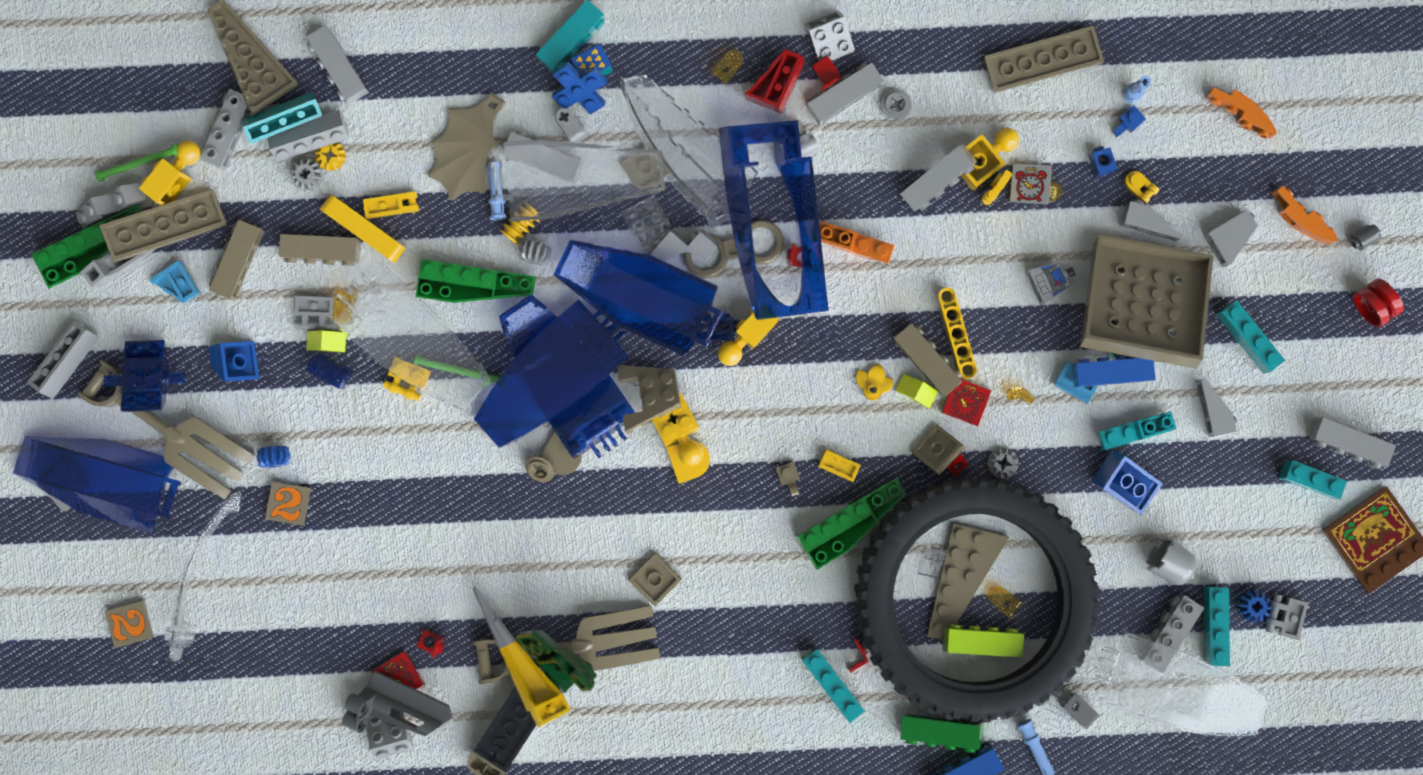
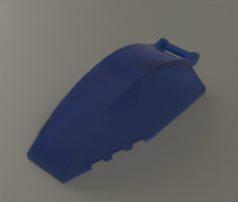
M569 240L553 274L616 326L683 357L687 355L695 342L709 348L711 345L709 342L721 317L724 318L725 312L712 307L718 289L717 285L645 253H636L629 250ZM712 312L714 316L703 339L698 337V334L708 313Z
M25 436L13 470V474L79 513L152 534L155 533L156 515L170 519L172 503L177 488L182 483V481L169 478L174 468L164 461V456L106 439ZM171 483L162 511H159L158 508L166 484Z

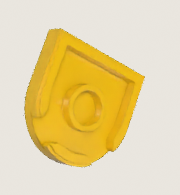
M691 440L702 447L704 455L702 461L695 466H687L682 463L679 458V450L681 448L679 443L666 447L679 484L703 475L708 469L710 463L709 452L698 441Z

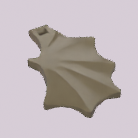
M493 93L474 108L464 110L450 109L449 123L446 131L432 143L436 153V162L434 168L429 173V177L443 184L448 191L451 201L456 200L466 192H480L482 194L487 192L485 172L488 159L492 150L502 144V140L494 139L493 126L497 115L505 104V101ZM491 102L497 105L495 110L489 107Z

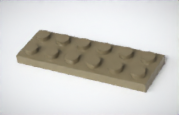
M1094 26L983 57L994 94L1104 63Z
M210 189L99 226L112 260L115 263L227 226L214 190Z

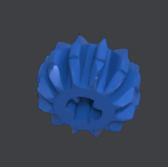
M279 445L260 448L257 450L256 455L258 466L261 468L286 466L290 463L291 458L289 448Z
M1253 590L1251 593L1246 591V597H1239L1243 602L1237 603V606L1242 607L1238 612L1239 614H1244V620L1250 619L1252 623H1256L1257 619L1260 622L1264 621L1263 615L1266 617L1270 616L1266 611L1267 609H1272V606L1267 605L1271 600L1270 598H1265L1266 594L1264 592L1259 593L1258 590ZM1252 604H1257V608H1252Z

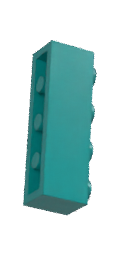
M586 0L536 53L537 59L553 73L554 70L565 64L570 57L573 58L579 52L578 48L591 39V34L595 30L601 29L605 23L604 14L589 0Z
M313 92L256 113L253 116L241 119V124L250 144L323 115Z
M1237 300L1230 302L1215 314L1263 374L1272 372L1286 361Z
M1203 586L1204 664L1209 666H1230L1229 588L1223 586Z
M817 647L801 658L802 662L849 723L865 712Z

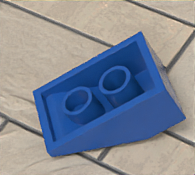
M1111 450L1091 480L1093 484L1140 515L1143 514L1163 484L1129 458L1114 450Z

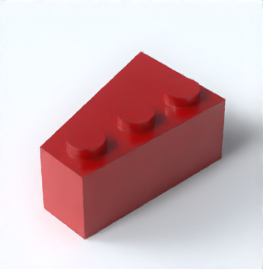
M785 49L769 66V69L763 76L757 79V82L751 89L744 93L746 99L782 114L805 64L803 56Z

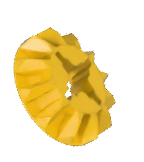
M336 142L318 148L315 152V160L322 169L334 171L344 164L346 153L343 146ZM332 150V153L338 157H331L328 161V157L324 154Z

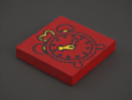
M962 380V383L948 394L942 413L974 426H979L991 390Z
M406 651L371 671L372 674L375 671L380 672L414 689H418L425 684Z

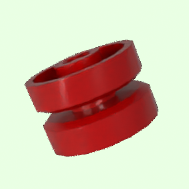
M1380 278L1374 279L1367 284V288H1362L1353 294V302L1361 316L1376 328L1384 326L1389 322L1390 318H1395L1404 310L1403 302L1398 293L1389 283Z

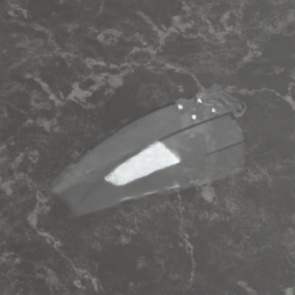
M644 73L623 78L620 85L632 122L646 150L665 177L683 195L685 200L690 202L701 215L708 219V225L711 228H716L725 221L735 220L738 214L730 204L746 191L758 172L716 133L711 134L703 128L704 123L702 121L696 122L689 116L690 112L686 108L683 110L674 103L675 99ZM723 211L725 214L717 216L715 213Z
M546 139L503 142L506 161L491 162L495 185L494 201L509 200L510 222L551 219L665 191L663 153L658 150ZM501 167H506L509 194H503Z

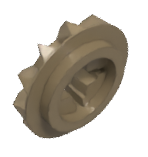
M534 455L527 460L525 465L528 475L539 482L550 481L556 472L554 464L550 463L549 459H544L542 455L539 457ZM540 466H543V467H544L542 470H539V471H538V469H539L538 467H540Z

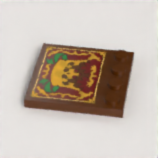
M1387 486L1382 487L1322 529L1368 594L1423 557V536Z

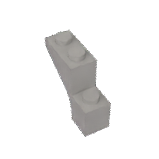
M140 182L119 186L112 194L91 197L76 212L77 220L83 230L137 204L141 206L147 198L139 190Z
M672 229L670 232L666 230L659 238L661 240L658 246L654 244L647 252L649 256L646 260L649 263H656L687 252L696 254L706 261L720 244L703 229L699 233L697 231L694 232L689 238L691 243L675 229Z
M154 250L115 263L111 255H108L104 258L93 260L80 273L91 287L103 286L117 274L130 272Z

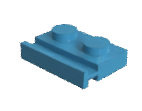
M1066 361L1053 386L1088 404L1097 386L1074 388L1073 363Z

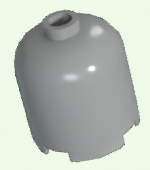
M1168 537L1161 539L1162 544L1158 548L1154 546L1146 561L1149 566L1146 569L1174 585H1182L1189 580L1191 581L1196 575L1197 561L1195 556Z

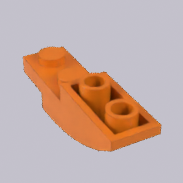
M1215 87L1208 91L1205 98L1210 100L1209 102L1215 106L1226 108V111L1230 114H1238L1236 122L1243 129L1253 130L1257 132L1259 137L1264 139H1270L1276 135L1277 130L1265 112L1241 92L1234 89L1227 94Z
M1281 186L1271 193L1283 207L1278 214L1294 229L1311 239L1326 244H1332L1339 240L1334 229L1325 224L1323 216L1314 210L1306 213L1305 207L1293 198V193L1288 188Z
M822 221L815 240L837 249L887 264L890 263L895 248L894 244L867 237L855 231Z

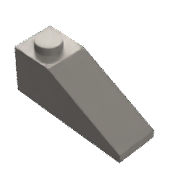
M1133 200V202L1130 201L1126 204L1120 226L1172 241H1177L1181 238V234L1150 206L1144 205L1143 201Z
M1205 379L1196 381L1208 436L1214 437L1237 432V419Z

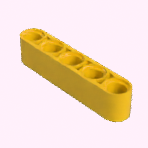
M332 194L329 195L320 208L322 212L393 263H396L406 249Z
M947 287L937 293L936 301L955 368L961 374V379L968 380L976 375L977 368L956 294L953 289ZM943 292H947L950 295L951 299L949 302L942 300L941 295ZM951 310L956 314L955 320L947 318V311ZM953 329H958L961 332L959 339L952 336ZM959 347L966 350L965 357H960L957 354ZM964 366L971 368L969 376L963 374L962 368Z

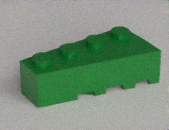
M904 714L902 716L900 739L905 740L907 744L923 742L928 747H936V744L944 745L945 749L956 750V747L964 748L963 751L975 752V750H979L982 746L984 723L977 721V725H973L971 722H963L962 719L951 722L950 719L942 717L933 720L931 716Z

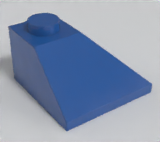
M254 341L219 343L208 347L211 367L223 382L259 379Z

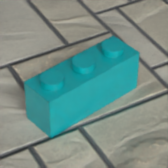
M1285 460L1279 475V479L1331 499H1341L1347 481L1294 460Z

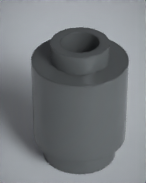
M1374 224L1366 225L1351 234L1350 243L1353 248L1363 250L1377 242L1378 238L1381 237V232Z

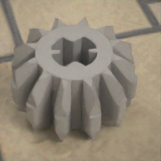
M301 159V165L294 163L296 170H290L294 174L290 179L295 182L294 186L296 188L301 187L302 191H306L308 187L310 191H313V185L320 187L317 181H323V177L319 176L323 173V170L318 169L319 164L317 162L313 163L311 159L305 162L304 159ZM308 171L310 174L307 175L308 178L306 179L303 176H306V172Z
M524 240L519 247L518 256L521 260L530 264L545 266L550 261L552 250L549 246L540 242Z

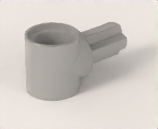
M799 119L790 123V127L796 137L794 146L800 158L819 150L814 136L809 133L806 134Z

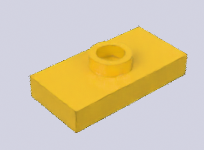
M825 449L818 467L851 482H854L861 466Z

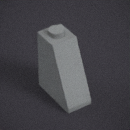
M1249 210L1238 214L1203 235L1223 268L1233 263L1258 226L1255 215L1249 212Z

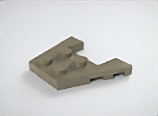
M617 365L620 384L639 380L642 412L623 415L626 434L633 432V429L640 425L642 427L647 425L648 421L656 417L660 418L681 407L675 369Z

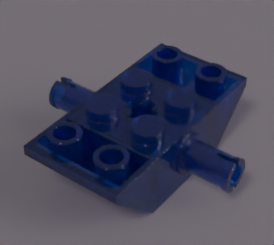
M165 340L125 341L122 374H105L103 383L104 387L122 386L121 412L153 411L163 409L166 403L167 385L175 383L185 384L184 379H186L185 371L168 372Z

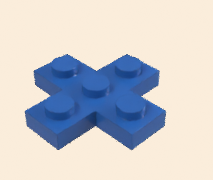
M569 62L554 70L553 76L563 87L553 92L552 98L561 108L567 109L576 102H579L591 115L605 106L606 101L596 90L604 86L608 79L596 66L582 75Z

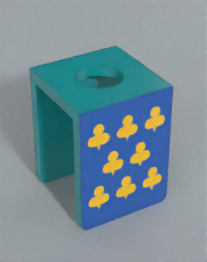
M600 44L571 58L573 67L580 75L594 66L604 76L613 71L611 63Z

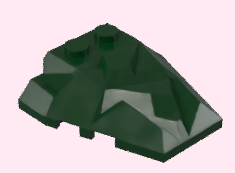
M543 630L519 632L516 635V638L527 654L535 655L537 658L534 663L543 668L544 674L562 693H565L574 683L582 692L591 691L594 688V679L597 677V674L593 671V666L568 648H560L558 642L553 640Z

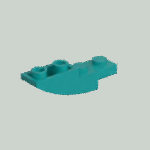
M1168 411L1099 431L1097 435L1101 449L1104 451L1176 430L1177 428L1172 412Z

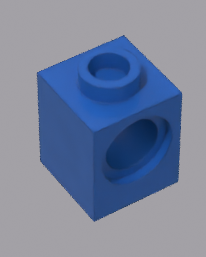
M1104 146L1095 148L1093 153L1088 156L1095 178L1112 173L1118 169L1111 147L1104 149ZM1099 156L1106 159V165L1099 163Z

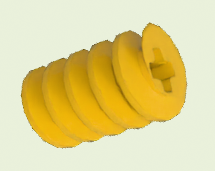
M524 202L526 209L519 208L521 215L514 213L516 220L509 218L510 226L503 224L505 231L500 230L515 244H519L517 237L525 238L522 233L523 231L528 234L530 233L528 226L535 227L533 221L540 222L539 214L526 202Z

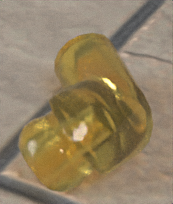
M1023 387L1010 388L1006 392V397L1010 401L1023 399L1030 405L1035 399Z

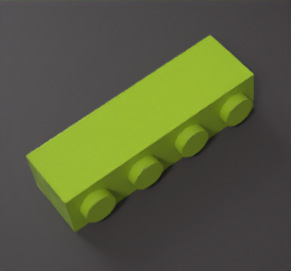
M950 624V628L944 627L942 651L947 653L1023 658L1024 634L1019 633L1018 629L1006 628V631H999L998 627H988V630H981L980 626L971 625L969 629H963L962 625Z

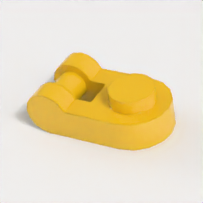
M1138 171L1130 172L1124 179L1126 188L1139 201H1143L1145 205L1150 201L1152 195H1156L1159 192L1158 187ZM1143 186L1147 189L1145 193L1140 191Z

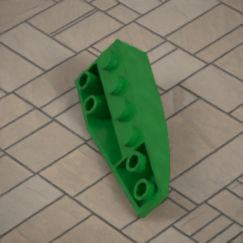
M137 204L31 254L48 289L80 275V272L93 260L106 256L109 253V249L99 225L142 212L140 205Z
M421 259L415 297L449 303L533 296L536 276Z
M895 478L801 532L795 538L807 558L818 570L850 551L906 493L898 479Z

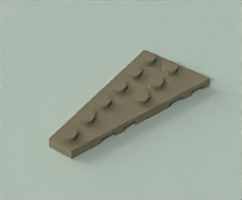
M952 523L926 636L943 640L944 627L950 628V624H957L1009 539L1008 536Z

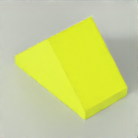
M307 331V351L345 352L346 333Z
M906 374L902 376L895 390L927 408H930L938 391L925 382Z

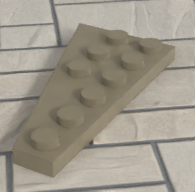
M220 0L208 8V15L252 116L297 87L298 82L224 0Z

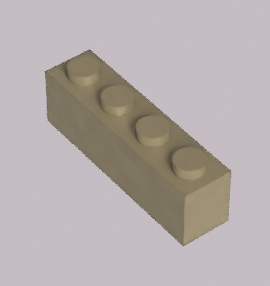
M238 220L233 225L230 241H227L224 246L225 253L219 259L216 266L217 272L209 282V291L234 301L238 296L264 234V230L241 220Z
M280 234L279 257L285 259L286 263H296L297 260H304L305 264H315L316 261H323L324 265H334L335 262H342L343 266H354V263H359L361 240L347 237Z
M911 323L894 338V342L941 396L945 398L962 383L960 379L962 376L955 368L952 370L948 366L949 361L943 354L939 355L935 351L937 348L930 339L927 341L922 336L924 332L918 325L914 327Z

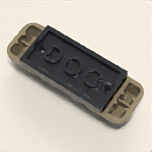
M516 686L468 758L467 767L475 775H505L537 725L530 711L527 712Z

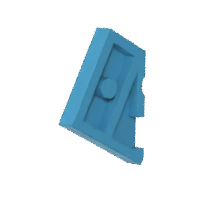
M180 260L149 279L152 284L158 285L163 291L173 295L181 303H187L201 293L184 263Z

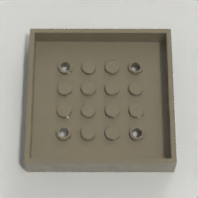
M1098 234L1093 244L1080 347L1196 369L1203 360L1214 255ZM1111 321H1115L1117 325H1113ZM1169 332H1173L1175 336H1171Z

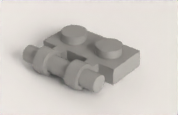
M295 296L294 315L302 316V321H295L294 328L302 329V331H309V329L319 331L334 330V323H327L326 318L334 317L335 298ZM309 316H318L319 322H310Z
M1275 594L1273 601L1270 602L1272 609L1270 610L1269 618H1266L1265 623L1267 626L1265 631L1273 633L1275 626L1280 627L1278 635L1299 640L1309 603L1287 597L1286 605L1281 604L1282 596ZM1279 609L1284 610L1281 621H1277Z

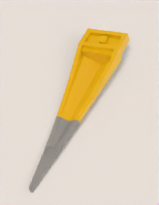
M476 586L473 587V592L527 712L530 711L538 728L570 712L571 708L562 692L523 650L493 611Z

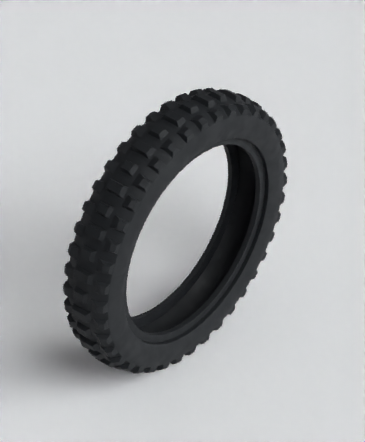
M964 476L961 480L955 482L951 478L944 480L938 486L930 484L925 486V490L921 491L920 494L914 492L909 495L904 504L899 502L894 506L895 510L891 512V515L889 517L885 515L881 520L882 523L879 525V530L873 531L870 535V545L868 548L864 547L862 552L863 563L858 565L856 571L859 581L857 584H854V592H856L855 596L857 597V602L854 603V611L859 616V621L856 622L857 628L864 636L862 640L864 648L868 649L872 654L871 662L882 670L880 675L886 682L890 680L895 685L894 690L900 695L903 693L906 697H909V702L915 706L918 704L923 707L925 706L927 712L943 714V717L946 719L962 718L963 722L979 721L981 719L983 723H988L991 720H997L998 717L1001 720L1009 719L1016 716L1017 712L1023 715L1033 709V705L1040 706L1048 701L1050 694L1054 696L1058 694L1064 687L1063 682H1069L1076 674V666L1081 667L1086 657L1084 652L1090 649L1093 642L1091 634L1097 630L1098 620L1095 618V614L1099 613L1100 601L1096 599V595L1100 594L1098 582L1094 581V576L1097 573L1094 564L1089 561L1092 555L1090 550L1082 545L1081 541L1083 538L1077 530L1072 529L1071 525L1073 522L1068 517L1060 515L1058 513L1059 508L1056 505L1046 503L1044 496L1041 494H1031L1027 491V487L1020 484L1012 486L1009 480L1000 479L996 482L991 481L990 477L981 476L980 479L974 480L971 476ZM970 514H985L999 517L1018 526L1030 535L1049 560L1056 580L1058 599L1053 627L1039 652L1015 672L1001 678L982 682L951 679L934 672L922 664L903 640L894 612L896 577L900 565L912 545L934 526L948 519Z

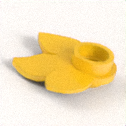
M880 364L874 365L869 372L859 369L856 373L857 385L863 389V394L868 400L874 401L879 399L882 393L889 392L893 387L894 379L885 378V371ZM870 388H875L876 392H870Z

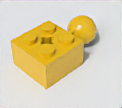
M1010 127L1000 129L995 135V142L993 144H990L984 135L981 134L966 146L976 161L979 160L981 162L979 166L974 164L975 169L969 174L965 175L963 173L960 175L972 191L1005 166V161L998 153L1001 151L1010 152L1018 146L1019 135L1016 130Z
M190 140L180 142L177 146L178 155L173 163L163 158L161 161L156 162L151 174L141 181L139 190L160 205L176 201L192 180L182 169L185 165L196 163L201 155L200 147L195 142Z
M763 303L760 306L756 304L749 311L750 317L747 320L743 318L736 325V335L738 337L733 342L727 341L719 347L718 358L724 365H736L742 358V348L748 345L753 350L778 323L780 318Z
M680 393L681 407L660 418L656 417L652 421L664 445L668 447L679 442L681 446L679 450L680 460L687 466H695L702 461L704 453L698 443L690 440L689 435L699 431L700 428L682 393ZM672 416L678 417L676 424L669 422Z

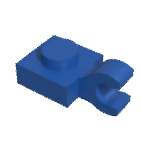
M1133 105L1118 119L1122 124L1112 133L1116 137H1119L1126 129L1132 133L1146 118Z

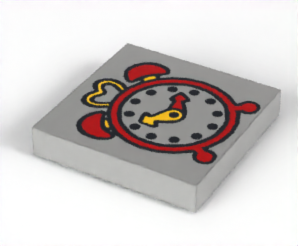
M1013 164L1010 202L1049 204L1052 165Z

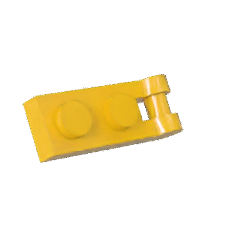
M417 192L363 199L366 219L418 212L419 205L416 204ZM403 200H408L409 206H404Z

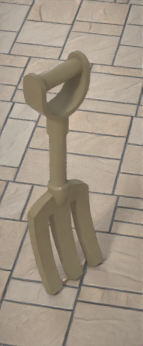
M101 359L99 362L101 366L84 391H79L77 395L94 406L113 407L118 405L152 426L167 439L164 450V461L216 495L226 499L231 489L180 455L181 451L235 481L239 480L243 472L201 444L192 435L194 433L248 464H250L255 454L227 438L199 418L194 417L185 420L177 427L170 425L128 394V382L125 375L117 367ZM110 373H112L116 379L114 395L104 402L95 400V395Z
M652 606L585 617L578 627L576 639L558 643L560 648L566 647L573 653L579 654L581 659L593 666V671L660 659L659 648L596 656L597 651L656 638L655 627L593 635L592 631L652 617ZM494 638L472 641V645L476 646L481 675V679L478 680L479 684L496 682L510 673L506 666L505 671L501 675L493 677L488 644L497 645ZM528 654L532 660L537 659L535 655L531 656Z

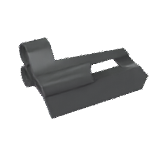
M375 671L362 692L358 695L351 693L346 699L344 708L347 711L342 718V725L361 733L372 716L426 736L450 720L452 713L450 705ZM400 711L425 723L420 726L401 718Z

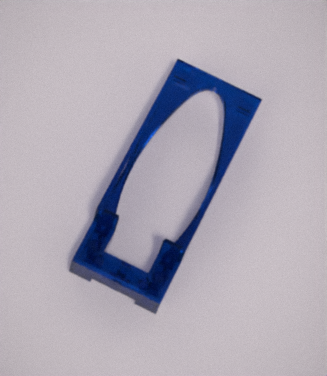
M798 120L720 128L719 138L730 220L743 278L756 320L829 311L812 156L802 157ZM773 143L775 164L786 184L796 212L801 242L802 270L799 298L791 306L783 304L772 294L756 269L745 168L757 166L759 161L749 162L747 145Z

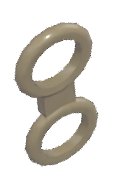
M756 220L742 230L739 238L722 241L718 236L709 234L720 244L718 248L721 252V260L716 268L708 271L698 269L691 260V253L687 252L684 253V262L687 269L694 276L703 279L720 275L726 268L729 260L745 257L749 262L757 265H767L774 262L781 255L784 248V236L774 223L766 220ZM757 228L770 230L776 238L777 245L775 250L766 257L753 255L747 247L748 235Z

